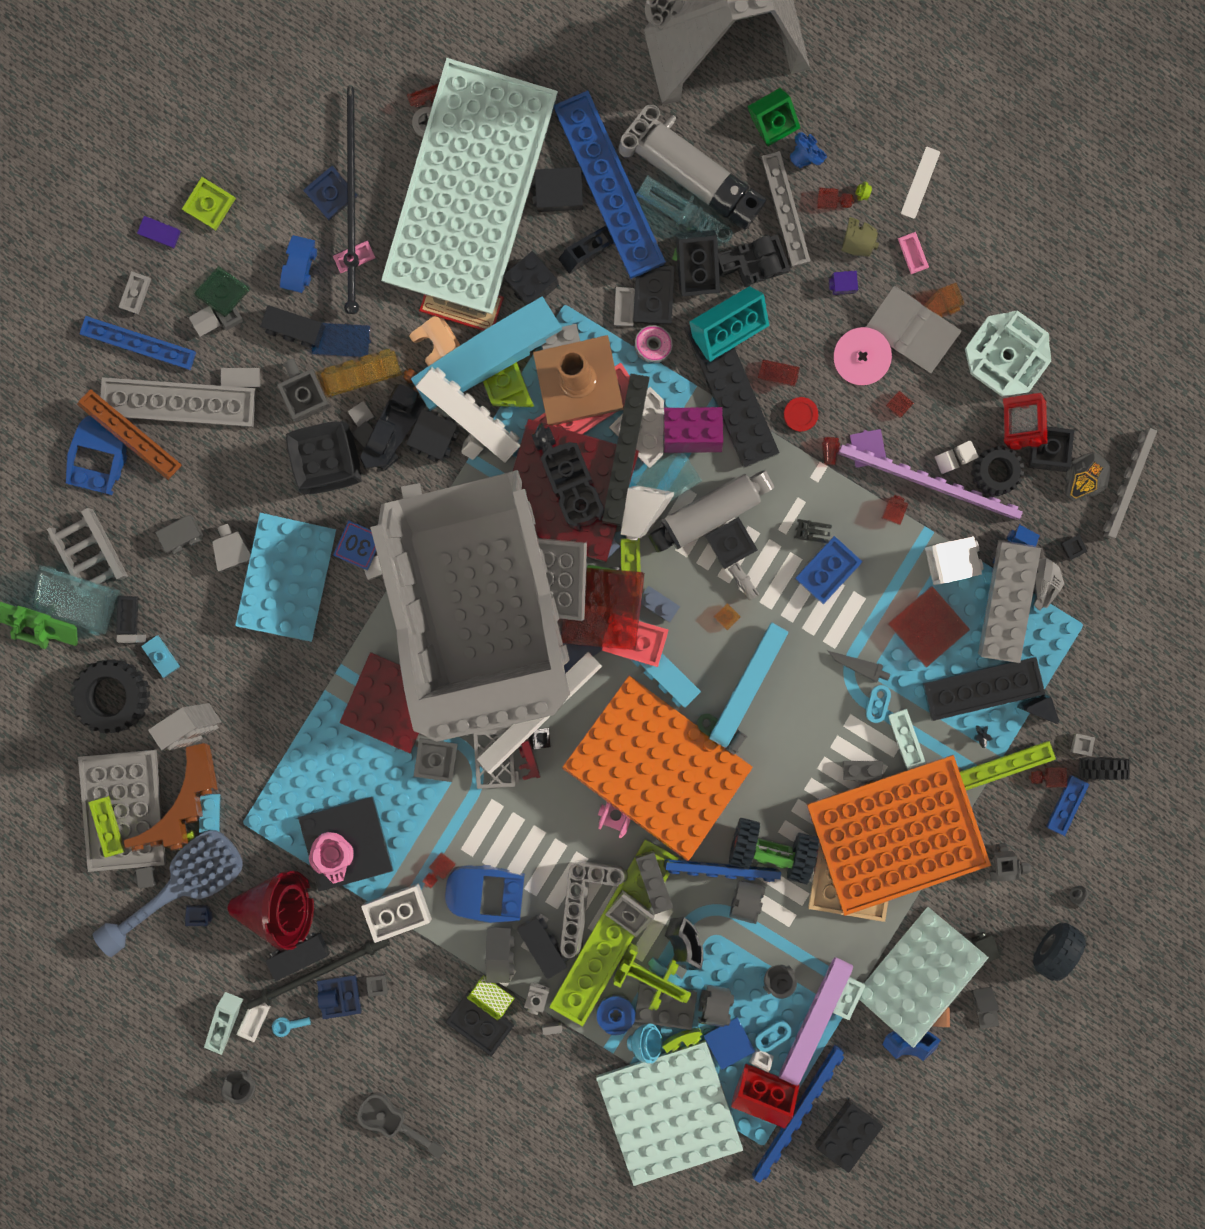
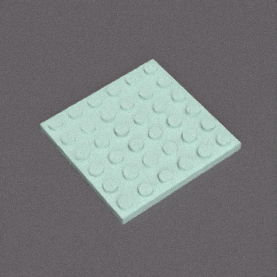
M706 1040L700 1041L693 1046L689 1045L673 1052L661 1054L654 1063L639 1061L596 1076L634 1186L743 1151V1146Z

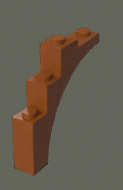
M202 743L186 747L187 764L185 779L174 805L152 828L138 836L124 840L125 848L132 849V852L144 850V846L151 845V847L164 845V847L171 848V851L182 849V845L188 844L185 822H197V818L203 817L200 796L212 795V791L218 790L210 745Z

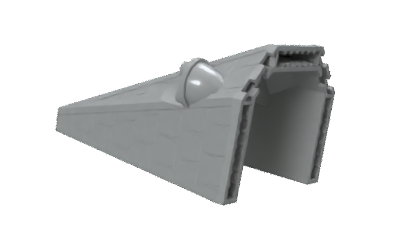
M647 0L645 16L649 23L644 29V35L662 106L681 101L682 87L685 80L736 20L771 12L779 24L791 74L810 70L794 1Z

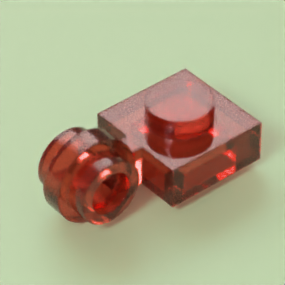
M819 187L817 208L836 210L837 202L843 208H851L852 204H854L852 194L844 193L841 197H838V189Z
M1045 768V775L1041 771H1033L1029 775V780H1031L1032 784H1042L1043 780H1046V787L1065 788L1067 787V768Z
M441 852L429 866L434 873L433 875L428 873L423 879L424 886L431 889L438 881L435 878L437 875L444 880L456 863Z

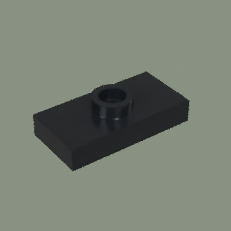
M117 596L116 634L137 635L138 596Z

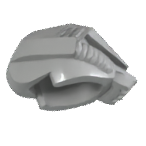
M1047 558L1039 559L1034 585L1035 599L1033 605L1039 611L1043 607L1048 608L1064 585L1060 568Z

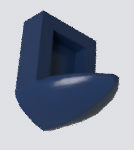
M186 905L185 926L207 927L213 920V914L209 906Z

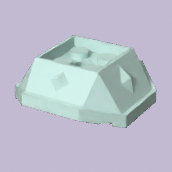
M1019 311L988 316L965 347L970 374L1001 397L1029 393L1051 362L1049 333ZM1004 351H1007V352L1010 353V355H1011V359H1010V360H1006V359L1003 357V352H1004Z

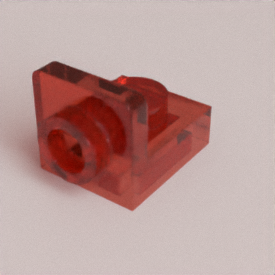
M897 495L889 497L881 519L901 525L909 503L904 502L905 499Z

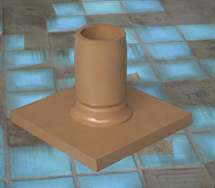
M608 335L533 352L548 425L553 426L624 410Z

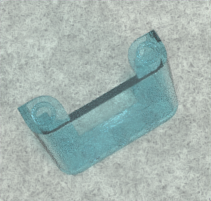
M39 565L31 610L89 629L88 633L99 636L100 633L107 634L117 604V596L120 595L121 590L65 573L51 566Z

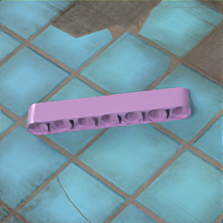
M837 957L833 958L780 1070V1079L795 1086L799 1085L853 970L852 964Z

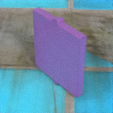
M881 429L868 432L864 430L862 433L850 435L851 445L856 446V450L873 452L875 454L874 457L880 459L881 457H886ZM854 460L856 468L868 466L864 463Z

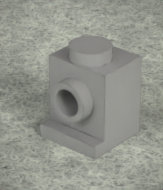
M531 982L524 1008H528L527 1012L536 1015L539 1012L543 1013L550 987ZM538 998L540 1002L537 1004L533 1003L532 1000Z

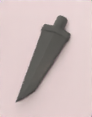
M828 651L836 662L871 679L873 682L877 683L879 678L886 681L889 680L890 673L882 671V664Z

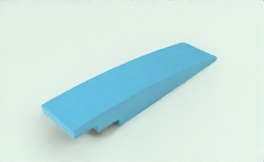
M542 296L452 350L412 377L411 380L416 387L417 383L431 367L434 369L438 367L446 374L445 378L451 382L453 380L461 387L459 390L463 393L529 356L530 351L546 343L545 339L560 332L562 327ZM416 388L430 411L438 407Z

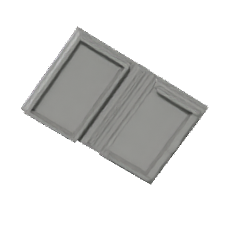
M896 286L891 289L866 326V328L880 332L892 348L930 373L933 372L961 333L960 329L923 306L919 301Z

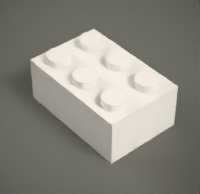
M419 883L365 902L361 906L374 943L423 926L432 920Z

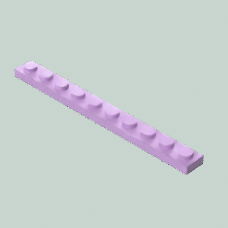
M848 443L841 445L837 452L841 456L1014 520L1020 519L1023 513L1018 510L1016 505L1007 503L1006 506L994 497L987 499L982 497V493L978 491H966L964 486L955 483L952 486L947 484V480L935 477L934 479L928 477V473L924 471H912L908 465L902 463L899 465L893 464V460L881 457L880 459L874 457L875 454L867 450L863 452L858 451L856 446Z

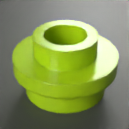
M865 181L859 184L855 192L857 199L860 201L868 200L872 186L868 185V182Z

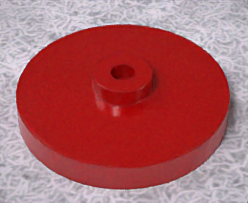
M805 397L792 399L784 409L785 423L789 428L797 432L811 429L818 420L816 404Z

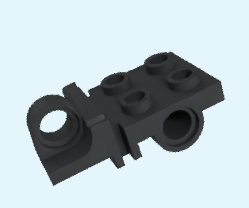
M778 234L771 237L764 236L750 244L746 243L742 247L740 245L737 248L718 254L720 276H726L738 270L744 288L750 286L753 282L755 284L791 271Z

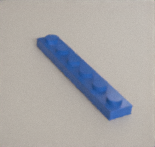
M85 316L80 331L82 336L191 370L196 352L88 316Z
M664 859L663 867L671 874H680V871H683L693 876H698L699 873H706V876L718 877L719 874L725 875L726 878L737 879V876H743L746 880H756V878H763V881L775 882V879L781 880V871L778 868L750 866L749 870L729 864Z

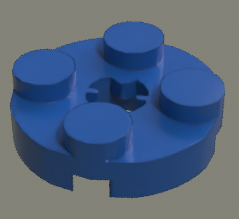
M608 996L601 1001L597 1008V1022L610 1035L624 1034L634 1024V1007L630 1000L623 996ZM614 1010H618V1013L621 1012L618 1020H613L614 1017H610Z

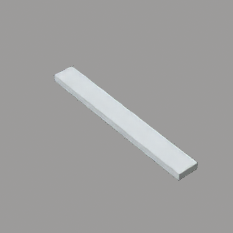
M589 652L566 673L570 691L566 701L602 667ZM550 716L513 724L477 760L491 774Z

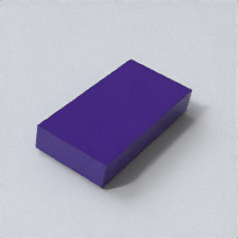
M146 216L143 217L137 232L140 236L173 249L181 233L177 228Z

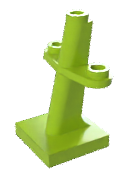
M630 943L613 977V984L621 988L626 975H629L657 989L648 1009L650 1010L654 1009L657 1011L659 1008L661 992L682 1003H687L691 992L668 981L670 974L675 975L679 965L676 964V961L671 960L664 976L661 977L633 962L638 953L637 945Z

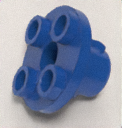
M803 132L795 135L794 139L797 146H795V150L790 154L792 163L798 168H803L811 164V162L821 165L827 158V155L818 148L815 137L811 134L807 136Z

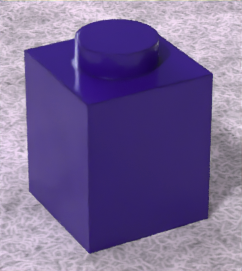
M857 271L834 272L831 278H829V290L833 291V295L856 293L858 291Z

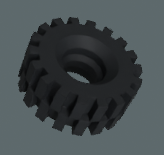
M1112 757L1079 758V778L1095 780L1130 779V759Z

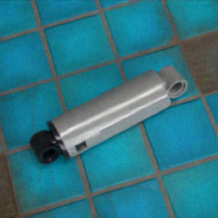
M762 470L750 478L746 474H742L661 519L663 527L651 532L648 538L657 553L668 549L672 545L678 550L760 504V496L771 491L775 486L766 470Z

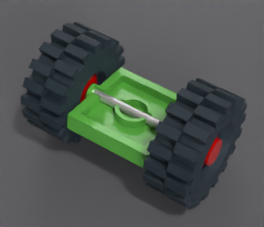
M745 818L739 819L730 850L729 865L749 870L754 857V859L763 864L769 862L779 868L788 867L787 880L806 885L809 883L817 858L818 837L799 832L794 840L793 847L759 839L760 823Z

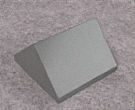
M624 890L621 891L605 914L635 937L655 917L653 911Z

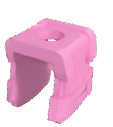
M606 802V805L602 804L598 815L601 816L598 828L601 830L602 826L606 825L620 831L619 838H622L628 830L631 819L621 812V818L613 820L610 817V813L616 808Z

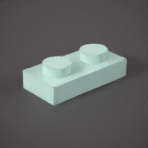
M849 977L833 1013L850 1020L866 985Z

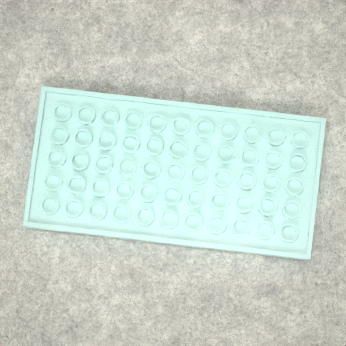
M446 58L387 259L382 282L493 315L504 278L503 275L510 258L558 91Z

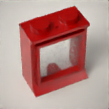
M1042 393L1003 398L1004 442L1007 447L1019 450L1022 447H1039L1042 444H1048L1046 401Z

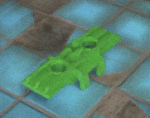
M0 602V623L12 627L10 631L11 639H20L39 645L42 649L47 648L49 639L77 646V627L75 625L51 618L50 615L25 607H16ZM26 626L33 628L34 636L21 631Z

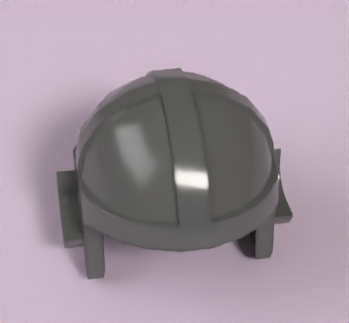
M785 965L770 967L764 976V990L775 998L784 999L790 997L797 987L794 970L789 965L787 967Z
M236 1070L228 1073L221 1087L222 1098L225 1101L230 1100L235 1104L249 1102L256 1088L255 1081L251 1076L252 1073L249 1070Z

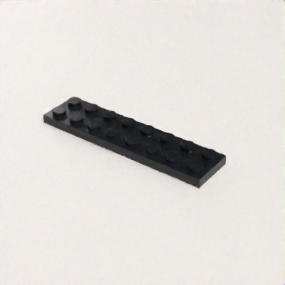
M690 325L684 328L715 403L717 407H722L723 422L743 468L778 455L780 452L735 347L714 360L708 361L693 339Z

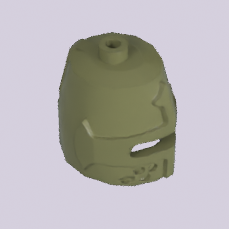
M849 217L841 251L852 255L869 257L873 249L877 250L879 245L876 242L877 230L866 222L863 223L862 227H859V220Z

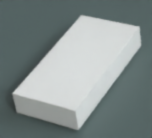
M263 1003L250 1010L248 1009L236 1035L255 1042L271 1006Z

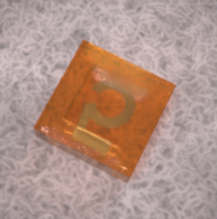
M728 603L714 616L726 630L741 617Z

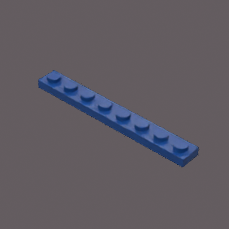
M837 1045L833 1046L796 1104L793 1118L786 1128L780 1129L753 1171L752 1175L755 1181L761 1183L763 1179H767L771 1172L770 1167L780 1159V1152L783 1147L789 1145L793 1131H797L800 1128L802 1117L810 1112L813 1106L811 1103L815 1097L818 1098L823 1091L822 1086L832 1078V1071L835 1066H839L842 1062L844 1052Z

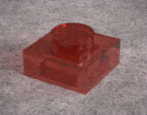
M898 391L886 407L901 418L913 405V402L901 391Z

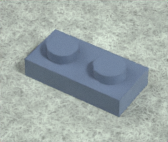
M647 586L638 600L640 604L669 623L680 608L679 605L650 586Z

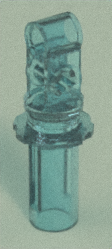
M647 175L636 196L676 221L673 226L674 228L681 224L686 226L688 231L691 229L695 232L714 230L717 234L718 246H724L731 240L732 230L712 215L705 213L702 206L698 207L693 203V195L687 200ZM650 190L653 191V192H655V193L658 194L659 196L663 197V198L666 199L667 201L671 202V203L674 204L675 206L679 207L681 210L677 209L676 207L672 206L671 204H669L668 202L664 201V200L661 199L660 197L656 196L655 194H653L652 192H650ZM718 232H725L727 239L721 240L718 237Z

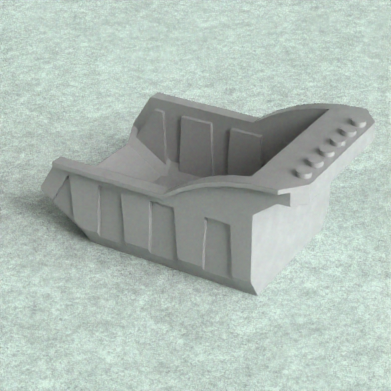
M518 470L381 504L378 525L370 527L397 629L400 667L413 731L436 742L553 716L570 695L564 665L570 659L567 647L562 643L557 623L559 615L555 599L551 597L546 575L547 567L543 551L539 547L532 507L527 499L525 489H522V480Z

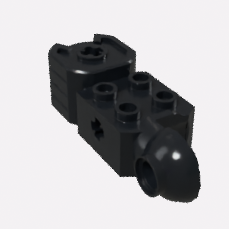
M540 423L535 433L531 435L537 450L542 449L543 455L540 459L556 497H560L559 506L567 524L575 530H580V526L591 525L597 519L602 521L604 507L596 489L590 485L593 481L577 443L568 442L553 448L552 445H555L556 441L550 427L545 428L543 423ZM580 504H584V506H586V508L582 511L578 510L580 509Z

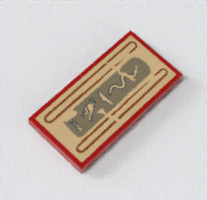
M425 294L419 311L484 331L496 324L504 297L498 295L493 315Z

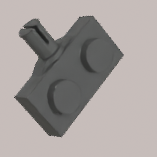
M843 761V780H853L859 782V786L872 780L883 778V761Z

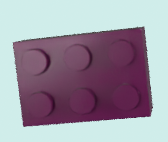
M722 407L664 408V453L722 452Z

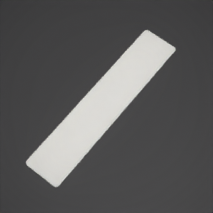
M926 147L901 214L911 218L916 217L940 151Z

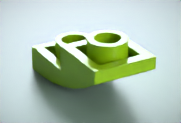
M699 1027L678 1032L663 1041L662 1047L668 1053L670 1050L672 1052L677 1050L681 1046L680 1042L682 1041L687 1047L690 1044L693 1046L700 1041L702 1032Z

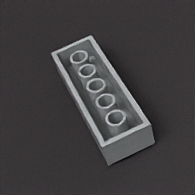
M998 540L978 651L981 657L1021 662L1041 552L1040 547Z
M210 703L182 707L148 731L161 750L168 749L171 751L172 749L175 750L187 745L196 744L203 739L202 735L211 734L219 728L217 725L221 723V720Z

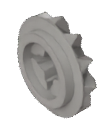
M431 107L419 109L412 119L414 131L422 138L426 130V125H422V123H425V116L429 119Z

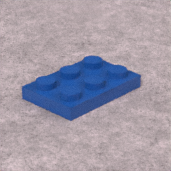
M833 536L829 543L817 553L795 579L818 601L825 604L863 561L839 539Z

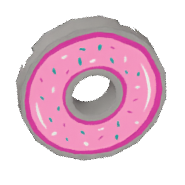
M653 325L644 327L638 332L634 347L638 357L643 361L660 363L670 355L673 344L670 334L664 328ZM656 341L658 343V348H651L648 345V342Z

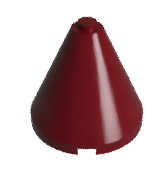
M282 871L232 898L227 909L231 917L275 948L292 950L296 948L295 945L298 942H303L309 933L313 920L314 899L309 898L307 888H311L302 873L298 871Z

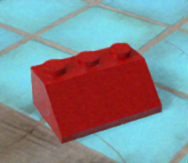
M745 1064L734 1092L731 1107L786 1128L793 1118L799 1085L795 1086L780 1079L779 1076Z

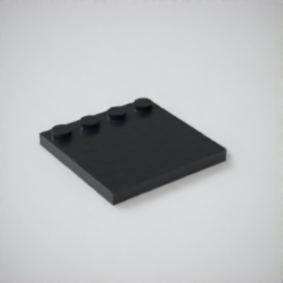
M373 796L298 817L308 856L315 839L326 832L341 835L353 848V860L346 868L343 881L333 884L323 873L319 874L313 870L318 892L394 871Z

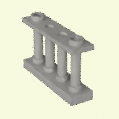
M86 508L81 511L83 515L82 520L59 532L55 528L47 529L50 543L56 546L76 584L74 586L75 591L82 598L91 597L88 590L111 577L117 580H123L128 577L94 510ZM85 526L90 528L92 534H90L89 538L66 549L61 540L62 538ZM94 543L99 545L101 549L99 554L75 566L70 557L71 555ZM103 560L108 562L110 566L108 571L84 583L79 574L80 572Z

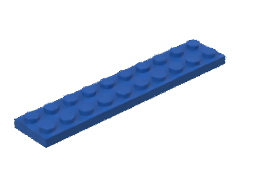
M589 91L554 105L553 109L581 167V171L630 279L664 265L666 261Z

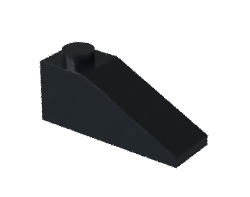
M605 225L564 250L558 260L569 274L583 267L614 244L607 226Z

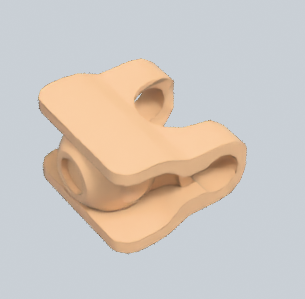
M436 316L427 320L423 325L411 332L409 336L412 342L415 343L427 338L432 340L434 349L425 359L428 366L460 346L447 322Z

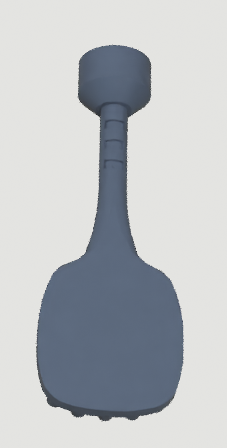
M208 830L197 835L174 856L170 865V880L152 900L121 924L105 923L93 932L92 935L98 947L107 956L113 957L125 947L126 934L165 904L182 896L194 899L206 898L223 889L242 870L243 861L237 848L224 834L217 830Z

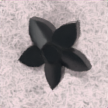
M976 726L978 734L974 736V740L979 741L982 748H986L987 741L992 740V737L987 734L988 726L982 729L980 726Z

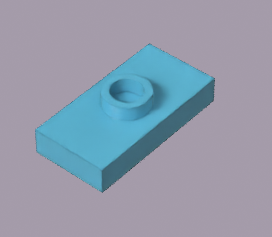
M159 635L141 646L163 678L180 667Z

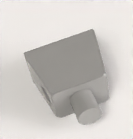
M228 524L218 527L221 538L212 541L218 572H224L249 563L251 549L242 533H231Z

